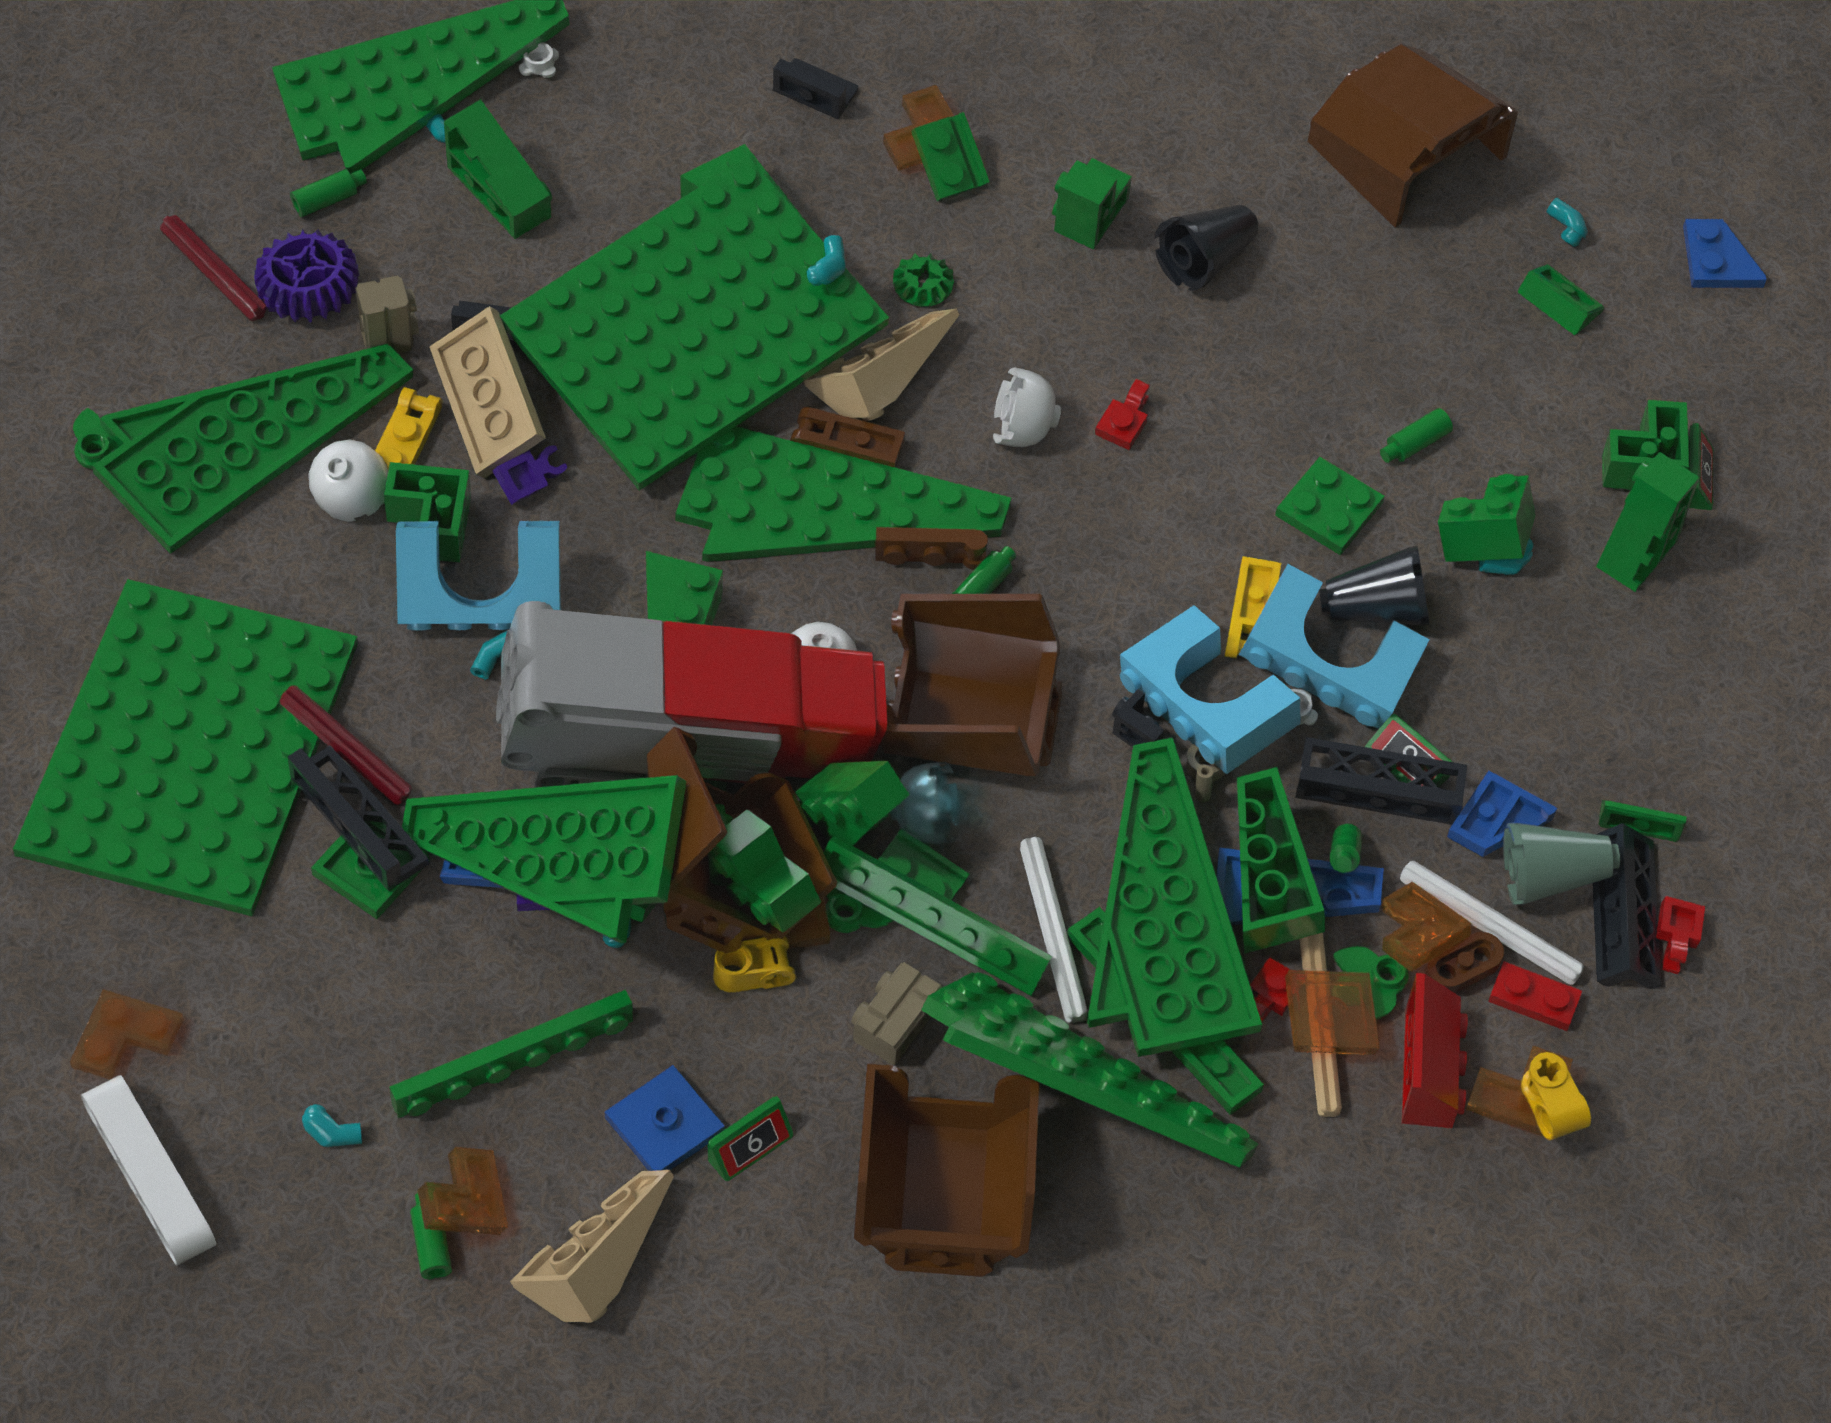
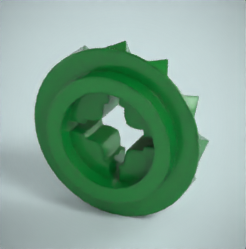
M914 253L909 260L901 259L898 268L894 270L893 286L897 295L909 304L921 307L937 305L943 302L952 292L954 286L953 270L947 267L945 259L938 261L933 258L931 253L927 257H919ZM924 271H928L929 279L920 288L918 277Z

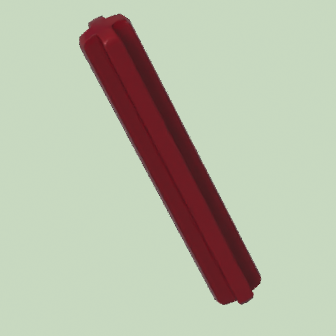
M177 215L166 216L160 226L161 232L248 320L253 322L257 319H262L267 310L265 303Z
M292 685L282 694L280 704L324 743L328 746L331 745L340 757L396 805H400L409 797L412 791L411 785L298 686Z

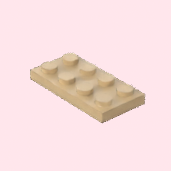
M490 306L429 347L476 475L483 478L488 477L497 466L523 454L546 439L499 312Z

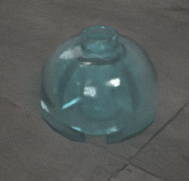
M946 761L919 765L905 772L900 781L910 795L890 813L892 819L898 820L900 827L906 833L924 844L952 843L957 838L950 835V823L953 822L959 827V793L957 783H948L945 773H953ZM939 819H942V821L935 826L934 822L939 821Z

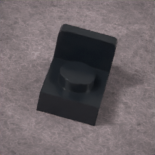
M1137 689L1130 698L1123 697L1112 713V717L1115 718L1112 734L1131 747L1137 744L1163 740L1164 730L1156 720L1148 715H1141L1146 693L1140 689Z

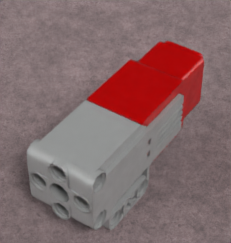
M525 602L519 605L515 611L501 652V686L496 705V721L498 724H501V763L509 769L535 772V787L648 778L647 754L675 726L694 737L697 743V751L693 758L703 780L745 784L751 777L761 773H772L784 779L786 777L812 779L830 763L872 761L887 728L884 662L874 661L872 652L804 646L798 636L790 633L553 610L551 605L545 602Z

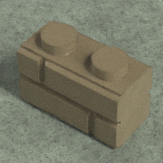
M398 275L383 278L380 280V283L374 280L358 284L356 295L360 331L365 349L389 344L397 353L411 351L413 347L412 336L419 334L418 323L414 313L417 311V306L412 288L405 290L402 278Z
M905 962L901 963L894 973L886 971L876 985L875 992L878 994L870 1004L865 1001L862 1002L852 1017L851 1023L854 1024L853 1040L867 1050L874 1052L888 1063L896 1065L931 1019V1016L921 1009L928 995L941 989V984L926 975H921L918 970Z

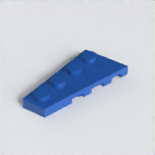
M1219 848L1216 869L1219 888L1231 926L1243 925L1240 850ZM1308 859L1324 908L1325 917L1379 912L1384 868L1358 865L1352 872L1340 873L1331 866L1330 861Z

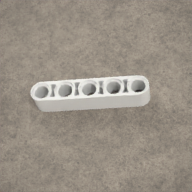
M118 1075L81 1094L89 1116L175 1265L178 1266L216 1246L215 1238L208 1223L123 1077Z

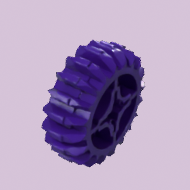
M302 229L301 234L297 236H292L287 232L286 240L274 239L273 248H263L262 257L256 259L254 281L258 296L265 303L269 312H277L281 319L289 315L295 323L301 317H306L310 323L313 317L319 315L327 319L329 311L340 313L341 304H351L352 294L356 293L359 281L358 276L360 274L355 254L352 252V249L348 248L345 240H337L333 232L324 237L319 229L313 234H307Z

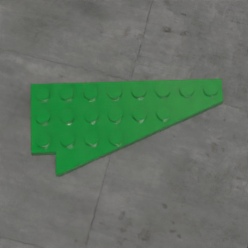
M513 0L272 67L302 160L339 151L343 165L349 173L360 169L363 170L426 126L434 115L443 114L524 57L523 54L526 52L529 54L540 43H545L570 25L569 15L563 0Z
M384 344L107 414L100 418L101 427L120 447L94 464L93 473L171 554L412 379L413 369L389 344Z
M734 427L698 452L676 510L675 521L711 530L702 552V561L713 562L875 548L876 527L976 529L984 532L987 538L1001 537L1012 498L748 429Z
M1173 738L1133 745L1087 1020L1089 1028L1127 1020L1138 1057L1261 1032L1262 1027Z
M678 775L410 798L406 800L402 828L423 850L619 943H626L632 905L666 903L668 901L686 780Z
M971 972L928 995L921 1009L926 1014L949 1027L943 1038L945 1042L1238 1168L1251 1159L1259 1145L1249 1138L1250 1134L1242 1127L1232 1123H1223L1213 1117L1212 1110L1207 1106L1194 1101L1188 1102L1176 1094L1177 1090L1172 1085L1161 1080L1153 1081L1140 1073V1067L1132 1061L1113 1057L1104 1051L1105 1047L1097 1040L1078 1036L1068 1030L1069 1025L1056 1016L1043 1015L1033 1009V1003L1018 994L1010 995L997 987V981L986 974Z

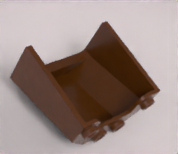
M1400 44L1389 52H1381L1371 63L1361 69H1353L1346 75L1344 80L1312 118L1308 142L1396 228L1402 222L1410 183L1417 175L1476 138L1501 161L1507 158L1518 112L1512 106L1427 52Z
M901 594L898 610H894L892 613L891 627L893 633L898 634L904 653L901 666H897L895 670L894 680L897 689L895 700H890L889 704H886L887 728L880 743L884 753L1024 776H1037L1040 773V766H1048L1051 763L1062 699V681H1057L1055 677L1058 656L1060 654V640L1043 595Z
M674 726L647 754L648 778L678 775L686 780L668 901L662 903L664 921L667 928L725 954L740 949L741 941L765 937L767 940L783 939L803 918L784 933L770 923L763 925L748 906L744 904L740 907L731 899L726 891V886L715 885L710 881L707 854L727 834L715 804L724 805L726 814L732 816L733 820L747 809L771 826L784 856L809 874L822 901L836 887L837 880L790 782L772 773H761L751 777L734 795L704 782L693 758L697 751V743L694 737Z
M867 1064L854 1239L864 1247L872 1245L884 1254L885 1263L896 1271L983 1277L993 1271L996 1262L1009 1255L1018 1258L1027 1253L1029 1250L1035 1197L1039 1082L1024 1075L1006 1076L1000 1079L995 1086L993 1103L908 1096L909 1077L902 1069L892 1065Z

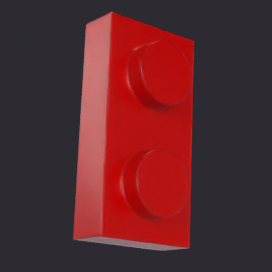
M1503 961L1488 1002L1568 1031L1582 990Z

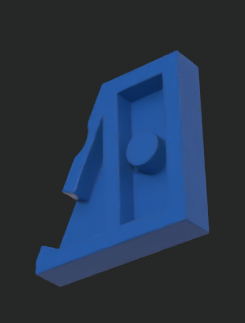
M1685 219L1683 230L1692 288H1764L1766 275L1723 219Z
M1488 770L1460 812V815H1458L1450 827L1447 837L1484 857L1503 847L1504 830L1508 828L1507 823L1543 826L1553 820L1557 808Z

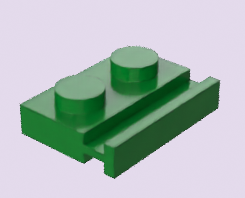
M964 112L916 127L911 131L937 201L990 183Z
M902 828L878 859L951 901L969 876V873Z

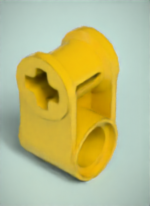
M765 937L741 941L740 949L727 954L717 950L713 969V980L716 986L726 992H740L792 984L796 979L794 968L789 966L786 953L789 948L787 938L767 940ZM728 965H736L740 967L741 970L729 971L726 970L724 967Z
M1549 1052L1540 1053L1535 1056L1530 1063L1529 1070L1521 1080V1089L1535 1115L1537 1125L1543 1136L1547 1140H1553L1589 1127L1591 1124V1114L1588 1104L1579 1092L1563 1059Z

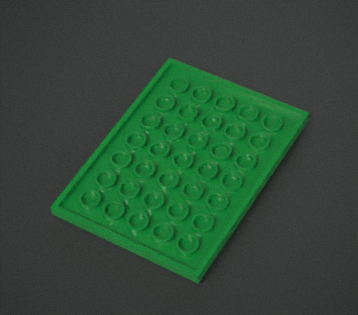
M749 156L735 163L500 315L507 333L639 491L889 324V317L847 268H845L841 276L830 284L814 286L808 281V268L816 265L817 261L825 257L824 242Z
M127 579L13 847L14 855L51 866L253 916L301 789L290 777L287 757L301 748L311 758L316 754L321 741L318 736L280 704L281 696L292 685L298 686L331 715L358 646V637Z

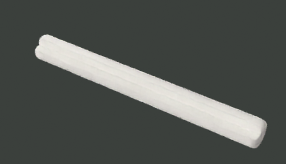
M1039 837L1026 838L1021 841L1020 851L1047 953L1053 956L1050 964L1065 1021L1069 1024L1083 1022L1087 1019L1088 1010L1043 842Z
M1410 861L1404 867L1400 880L1481 931L1493 934L1502 944L1564 982L1573 985L1581 976L1584 965L1416 861Z

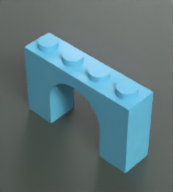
M439 521L398 522L396 526L398 624H407V629L428 630L431 629V624H447V628L450 630H468L472 628V624H488V629L506 630L510 629L518 606L525 602H545L551 605L553 610H561L560 521H519L518 575L508 590L488 600L465 598L453 591L444 580L439 563Z
M1287 564L1239 655L1248 659L1255 667L1267 669L1282 677L1289 685L1302 688L1319 697L1326 705L1338 707L1351 714L1363 725L1374 726L1379 729L1393 713L1430 639L1393 621L1373 659L1366 664L1353 668H1344L1327 663L1314 653L1304 633L1306 614L1323 582Z
M1193 605L1120 654V679L1129 692L1135 693L1137 689L1145 692V702L1153 714L1166 719L1181 739L1189 740L1199 748L1201 755L1208 763H1215L1223 772L1228 774L1301 724L1300 697L1274 674L1232 701L1207 703L1188 696L1180 688L1183 680L1221 654L1220 627Z

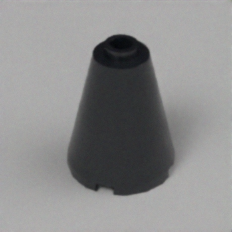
M1244 205L1172 217L1161 223L1155 232V239L1159 237L1160 248L1155 250L1156 258L1163 272L1175 285L1180 286L1183 282L1186 286L1190 287L1189 291H1195L1206 286L1257 236V217Z
M1418 546L1408 547L1327 579L1326 588L1319 589L1322 613L1330 612L1331 619L1390 624L1396 621L1404 625H1430Z

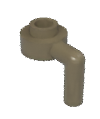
M1192 744L1187 752L1186 768L1188 773L1196 779L1195 798L1197 801L1204 803L1211 798L1213 782L1219 780L1225 772L1215 763L1212 764L1213 766L1200 765L1207 761L1201 755L1199 748Z

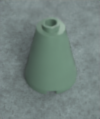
M1523 823L1506 824L1508 828L1504 830L1503 841L1504 868L1509 870L1511 881H1515V884L1507 885L1509 897L1513 905H1524L1610 878L1613 875V869L1620 867L1618 845L1611 844L1608 836Z

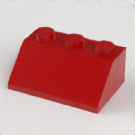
M1416 973L1405 1010L1401 1124L1453 1128L1457 1114H1464L1466 1090L1459 1089V1076H1465L1467 1052L1460 1051V1038H1466L1468 1015L1461 1013V997L1424 973Z

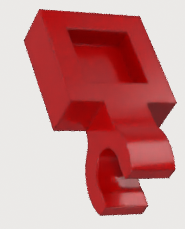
M1136 379L1124 403L1113 399L1095 427V435L1130 450L1147 423L1148 414L1141 412L1149 399L1146 393L1150 385Z
M1669 896L1664 897L1660 906L1656 934L1657 939L1668 941L1663 957L1662 970L1678 974L1680 964L1686 962L1688 947L1697 948L1702 936L1705 906Z
M1270 957L1250 984L1262 1023L1271 1010L1283 1016L1305 981V977Z

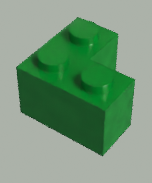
M1091 158L1088 164L1077 160L1069 172L1063 171L1055 185L1054 191L1058 193V199L1052 210V215L1055 216L1054 232L1094 250L1129 199L1132 176L1094 158Z
M1648 400L1640 424V431L1609 430L1602 453L1603 487L1632 489L1635 484L1632 482V477L1638 467L1644 461L1649 464L1659 452L1689 469L1687 402Z
M390 462L384 492L387 522L439 521V561L460 563L471 501L469 470Z
M1503 474L1497 477H1490L1483 499L1459 497L1444 501L1438 519V527L1445 562L1520 559L1524 557L1536 516L1529 475L1514 476L1512 474Z
M747 809L725 826L727 834L713 848L715 856L712 858V861L718 871L726 877L729 883L726 886V891L738 906L742 907L745 904L763 925L770 923L784 933L822 903L809 874L784 856L771 826Z

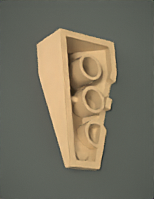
M957 308L930 312L892 332L893 337L861 347L860 349L863 354L844 361V358L835 360L804 381L805 386L839 415L850 418H862L865 422L880 417L884 414L883 408L899 397L959 317Z
M656 1170L638 1173L601 1203L604 1211L603 1214L593 1216L584 1222L579 1220L568 1230L573 1237L556 1251L549 1245L539 1251L510 1281L514 1289L563 1322L591 1323L601 1318L607 1311L606 1306L617 1296L674 1178L671 1171Z

